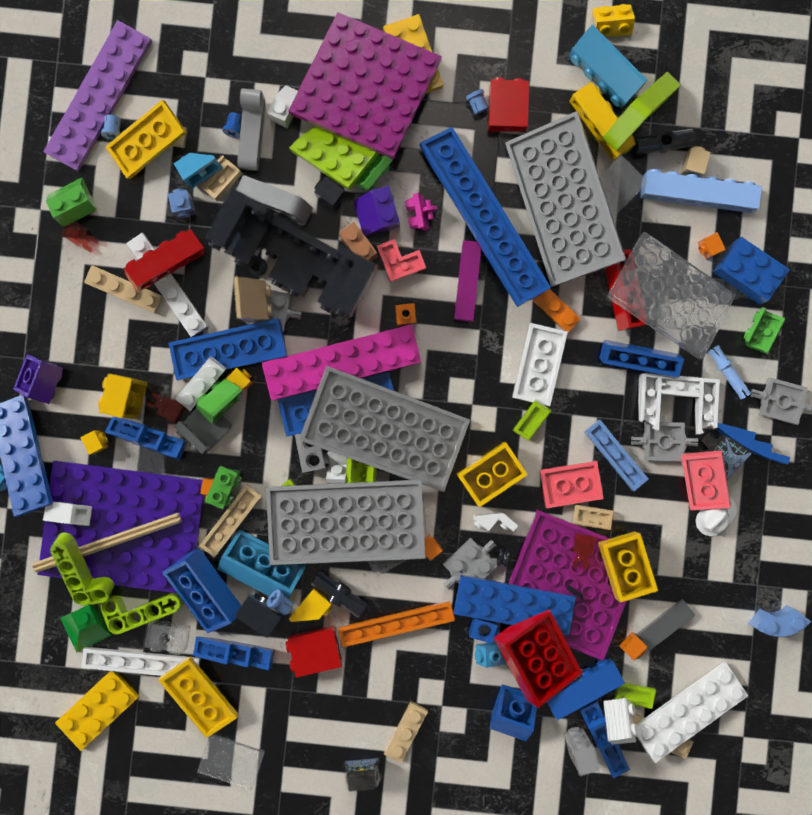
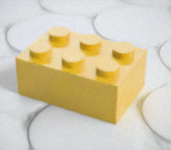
M108 374L103 381V397L101 396L98 401L99 413L119 418L139 419L148 382Z
M503 442L457 473V476L478 507H481L528 475L506 442Z
M634 531L598 542L616 600L624 602L658 591L640 533Z

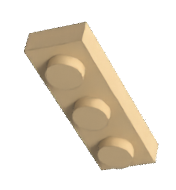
M410 701L384 751V755L402 763L428 713L427 709Z

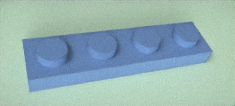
M597 420L584 431L632 491H635L648 480L647 476L601 420Z

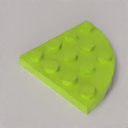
M318 126L304 133L290 147L292 153L349 191L379 154Z

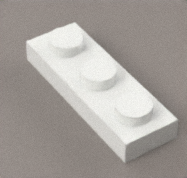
M210 356L175 400L191 411L198 403V398L209 390L225 371L226 367Z

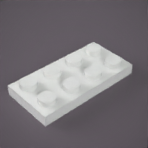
M533 323L529 324L512 398L528 402H534L536 399L545 406L551 405L567 331Z

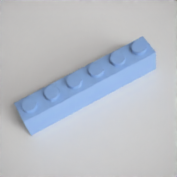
M650 169L643 175L640 198L753 213L759 209L762 186L755 185L756 183L754 182L736 183L737 181L733 179L721 181L716 177L699 178L696 174L684 176L680 175L679 172L662 173L659 169Z

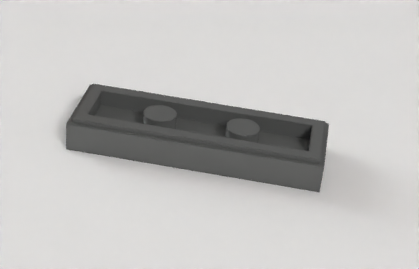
M681 599L639 631L637 635L647 648L651 650L692 619L695 614L686 602Z

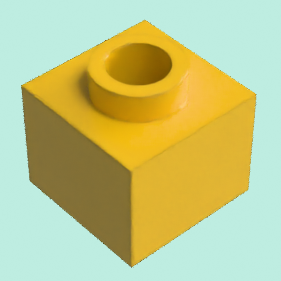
M236 368L226 378L240 387L242 393L253 383L250 380L252 376L245 369L241 371Z
M94 430L80 437L89 455L97 454L109 448L107 445L108 439L100 430Z

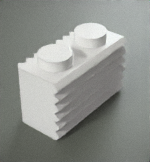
M627 698L604 701L608 741L613 745L636 742L635 736H638V729L636 724L633 723V716H635L633 703L631 704Z

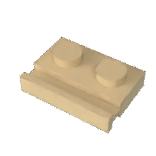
M224 156L218 159L223 168L199 184L217 202L243 175Z

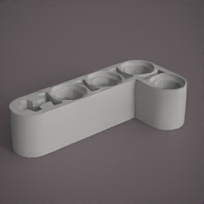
M242 88L240 105L243 112L237 164L238 169L258 171L265 115V97L262 90Z
M244 175L236 189L268 206L269 209L282 213L294 222L304 226L313 209L308 202L295 194Z

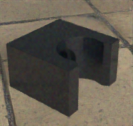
M254 589L248 595L235 617L268 638L283 615L275 609H270L267 606L268 598Z

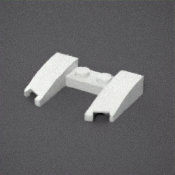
M652 373L640 374L638 397L639 421L645 420L653 425L652 429L658 431L661 395L695 398L696 434L704 433L702 429L712 425L713 429L717 428L720 380L679 376L678 378Z

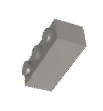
M573 727L568 732H564L569 755L579 775L600 771L595 749L583 728Z

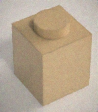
M692 147L686 153L681 174L685 176L696 174L701 178L705 174L711 152L705 151L703 147Z

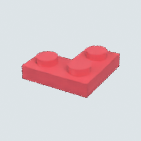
M395 239L377 246L390 282L426 269L420 250L401 257Z

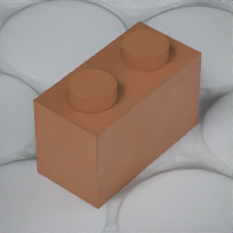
M355 222L339 232L341 240L349 250L370 261L378 257L376 250Z

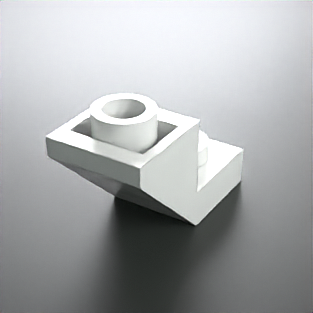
M328 451L329 466L326 484L346 483L347 457Z
M53 502L52 505L45 507L43 520L89 526L92 506Z
M502 512L474 514L473 519L476 520L474 524L482 531L484 528L489 531L498 519L500 520L498 524L506 531L510 528L514 532L518 527L515 522Z

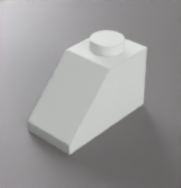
M285 86L275 95L267 112L270 121L288 128L293 118L288 110L298 92L297 90Z

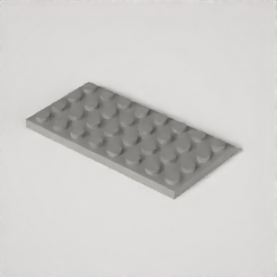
M577 111L505 142L551 287L626 261Z
M326 366L299 440L409 480L422 479L423 485L444 492L470 419Z
M422 479L266 487L270 565L424 559L426 557Z

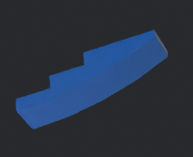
M115 416L112 417L105 431L106 434L180 460L187 445L185 440L148 428L144 424Z
M718 423L717 428H714L722 436L728 438L729 441L752 454L780 464H789L790 457L773 453L772 444L755 440L756 432Z
M196 636L193 656L223 664L232 663L244 667L253 666L270 670L272 669L275 650L241 642Z
M597 700L579 708L612 777L615 778L629 771L630 768L619 745H613L608 741L606 719Z

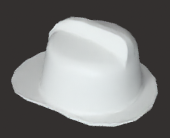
M730 498V508L700 510L696 517V526L699 531L707 536H715L726 530L736 517L737 507L734 500Z

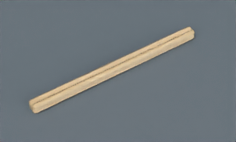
M176 513L80 546L79 549L82 556H86L182 522L180 514ZM53 557L32 564L33 570L36 573L57 566Z

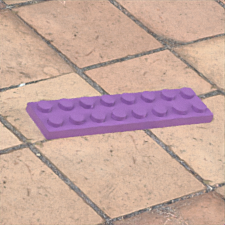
M117 20L43 152L78 172L80 171L104 128L105 116L111 115L150 47L152 43L151 38Z

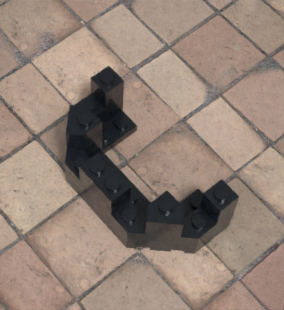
M234 188L229 192L205 237L210 242V247L218 251L222 248L225 250L224 253L234 258V263L241 267H245V265L252 267L261 249L266 251L265 255L274 260L277 257L278 259L268 276L272 280L271 284L280 289L282 286L289 289L288 293L297 298L299 295L305 297L314 278H317L316 282L325 286L317 301L321 305L320 308L328 313L333 311L343 318L346 315L352 316L360 299L364 298L378 272L377 264L341 245L337 250L275 217L268 206Z

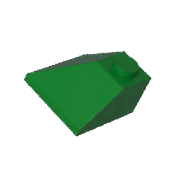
M98 604L86 605L60 618L76 653L85 647H89L112 636Z

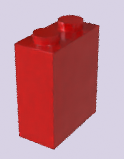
M495 78L490 81L488 131L526 132L528 127L529 81H524L522 78L513 80Z
M335 625L292 634L288 637L286 650L287 653H291L290 669L291 672H295V677L342 667L343 662Z

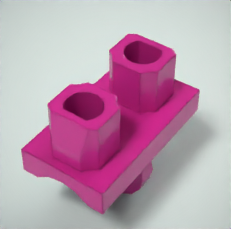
M415 193L413 198L405 201L407 211H416L415 217L408 218L409 227L424 231L429 230L428 220L434 219L433 213L438 211V208L435 205L431 206V200H425L423 195Z

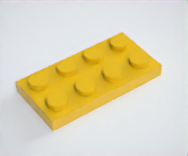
M419 14L383 26L384 32L432 52ZM438 69L426 93L443 88V82Z
M161 100L105 147L125 177L131 179L187 132L167 102Z
M191 656L160 676L158 680L206 738L238 717L236 710Z
M110 671L60 717L55 724L82 751L127 709L139 695L117 671Z

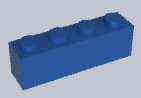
M609 340L603 341L599 357L604 364L678 378L684 362V358L678 353Z
M605 658L604 661H598L597 665L593 668L583 669L579 677L550 698L547 703L558 721L620 687L625 682L615 663L610 658Z

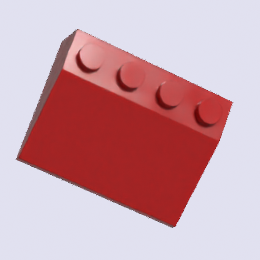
M550 610L509 626L494 637L526 700L537 708L582 674Z

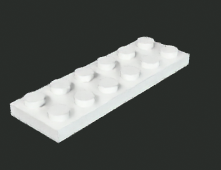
M723 662L636 724L638 729L637 738L652 761L656 763L744 700L748 695L728 664Z

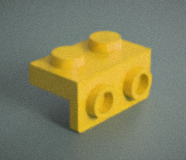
M621 4L619 6L593 8L592 16L595 28L605 38L633 34L635 16L631 5Z

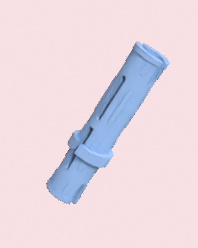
M718 345L713 348L714 350L708 351L718 365L717 369L723 372L739 398L743 399L746 397L745 395H750L751 392L731 365L732 361L726 358L720 346Z

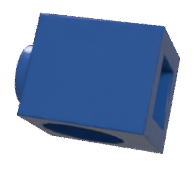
M473 618L469 637L492 644L494 637L499 634L498 625L494 621ZM488 626L490 630L487 634L480 633V628Z

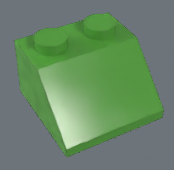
M83 178L48 194L46 200L52 217L63 227L97 210Z
M224 379L222 382L217 381L211 387L212 391L206 395L204 393L197 400L196 409L212 425L241 400L242 389L227 379Z

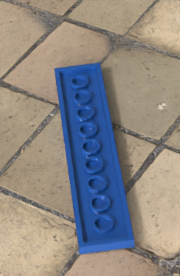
M451 127L420 142V149L515 305L519 307L550 290L551 286L454 128Z

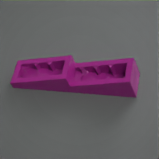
M463 240L454 314V320L473 322L481 256V247L478 242Z

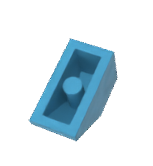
M189 153L174 163L183 181L191 189L223 168L213 155Z

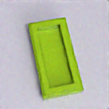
M535 399L513 431L529 441L551 413V409Z
M625 682V684L615 689L613 700L627 698L635 706L652 709L656 689Z

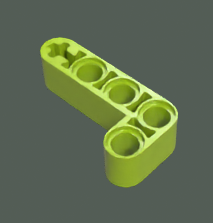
M69 533L59 534L51 546L50 552L73 601L81 606L106 602L114 588V582L108 577L92 578L75 538Z
M171 593L127 610L123 599L120 596L114 595L101 604V611L109 631L113 634H120L176 612L183 606L184 601L178 593ZM171 600L177 602L176 605L172 604L166 607V604ZM110 601H112V602L115 603V605H116V609H115V610H113V609L110 608V606H109V602H110ZM152 605L159 608V614H155L152 611ZM134 612L140 614V621L134 618ZM117 619L123 623L122 628L117 626Z

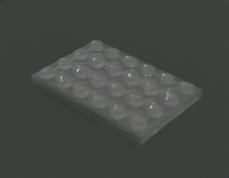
M644 232L636 242L607 298L698 359H704L736 294Z

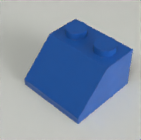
M502 684L492 712L489 729L527 741L534 731L537 707L526 700L521 690Z

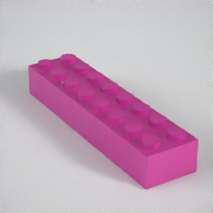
M411 324L263 362L262 366L270 398L272 401H277L278 399L317 390L326 366L358 378H365L421 364L422 361Z

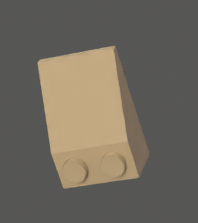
M234 277L237 318L247 323L270 320V316H273L272 304L269 305V297L272 296L271 286L265 280Z

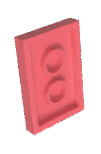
M723 451L682 454L681 458L690 510L730 508L731 502Z
M597 461L539 470L546 508L604 499Z

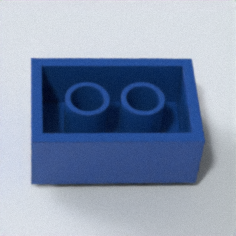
M741 237L732 243L713 273L758 304L769 301L790 269Z

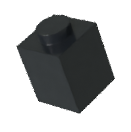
M327 177L323 181L319 180L314 187L316 197L333 210L345 196L344 190Z

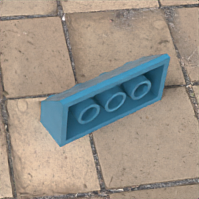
M593 25L584 33L569 55L572 63L575 66H579L584 71L585 76L593 80L601 92L606 93L610 97L611 102L621 109L639 93L647 81Z
M239 529L221 557L217 569L268 596L275 590H280L289 599L307 564L270 565L269 544Z

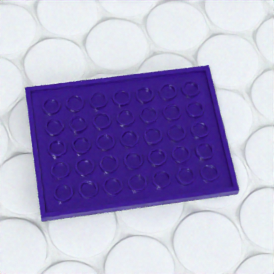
M53 460L49 486L52 501L92 506L89 526L45 521L39 561L52 557L50 552L51 546L61 533L71 534L75 538L78 547L179 513L182 522L83 556L92 578L108 577L114 582V585L177 593L162 572L198 547L204 494H201L203 479ZM57 566L37 573V575L62 578Z

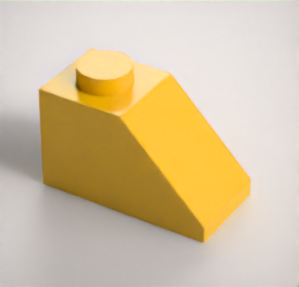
M314 587L292 613L289 620L291 622L319 620L322 615L326 617L332 610V602L327 599L325 594Z

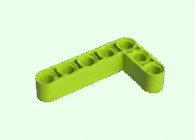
M666 72L626 109L602 138L617 151L637 128L673 95L681 84Z

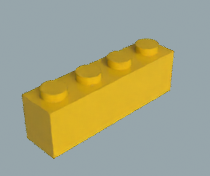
M590 82L572 95L570 103L579 113L611 161L614 162L636 144L634 142L635 139L631 135L615 151L602 138L620 117H616L612 111L611 104L601 96L602 93L599 87L594 86Z

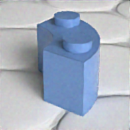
M786 605L776 612H765L759 609L748 624L765 634L783 637L800 632L811 621L796 609Z

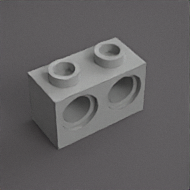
M296 434L295 439L302 473L327 468L326 464L329 463L327 452H324L322 448L317 446L309 447L305 442L299 440L301 434ZM312 455H317L320 459L317 466L310 463Z

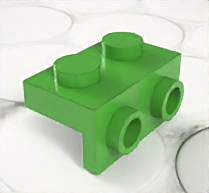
M378 154L355 185L360 190L373 189L378 183V177L381 174L384 175L389 170V164L392 162V159Z
M762 307L760 312L757 311L752 320L754 324L751 329H747L744 339H746V346L769 354L785 323V318L767 312L766 308Z
M220 466L205 502L221 509L226 508L227 505L230 506L235 497L233 491L235 487H239L242 481V477H240L241 472Z

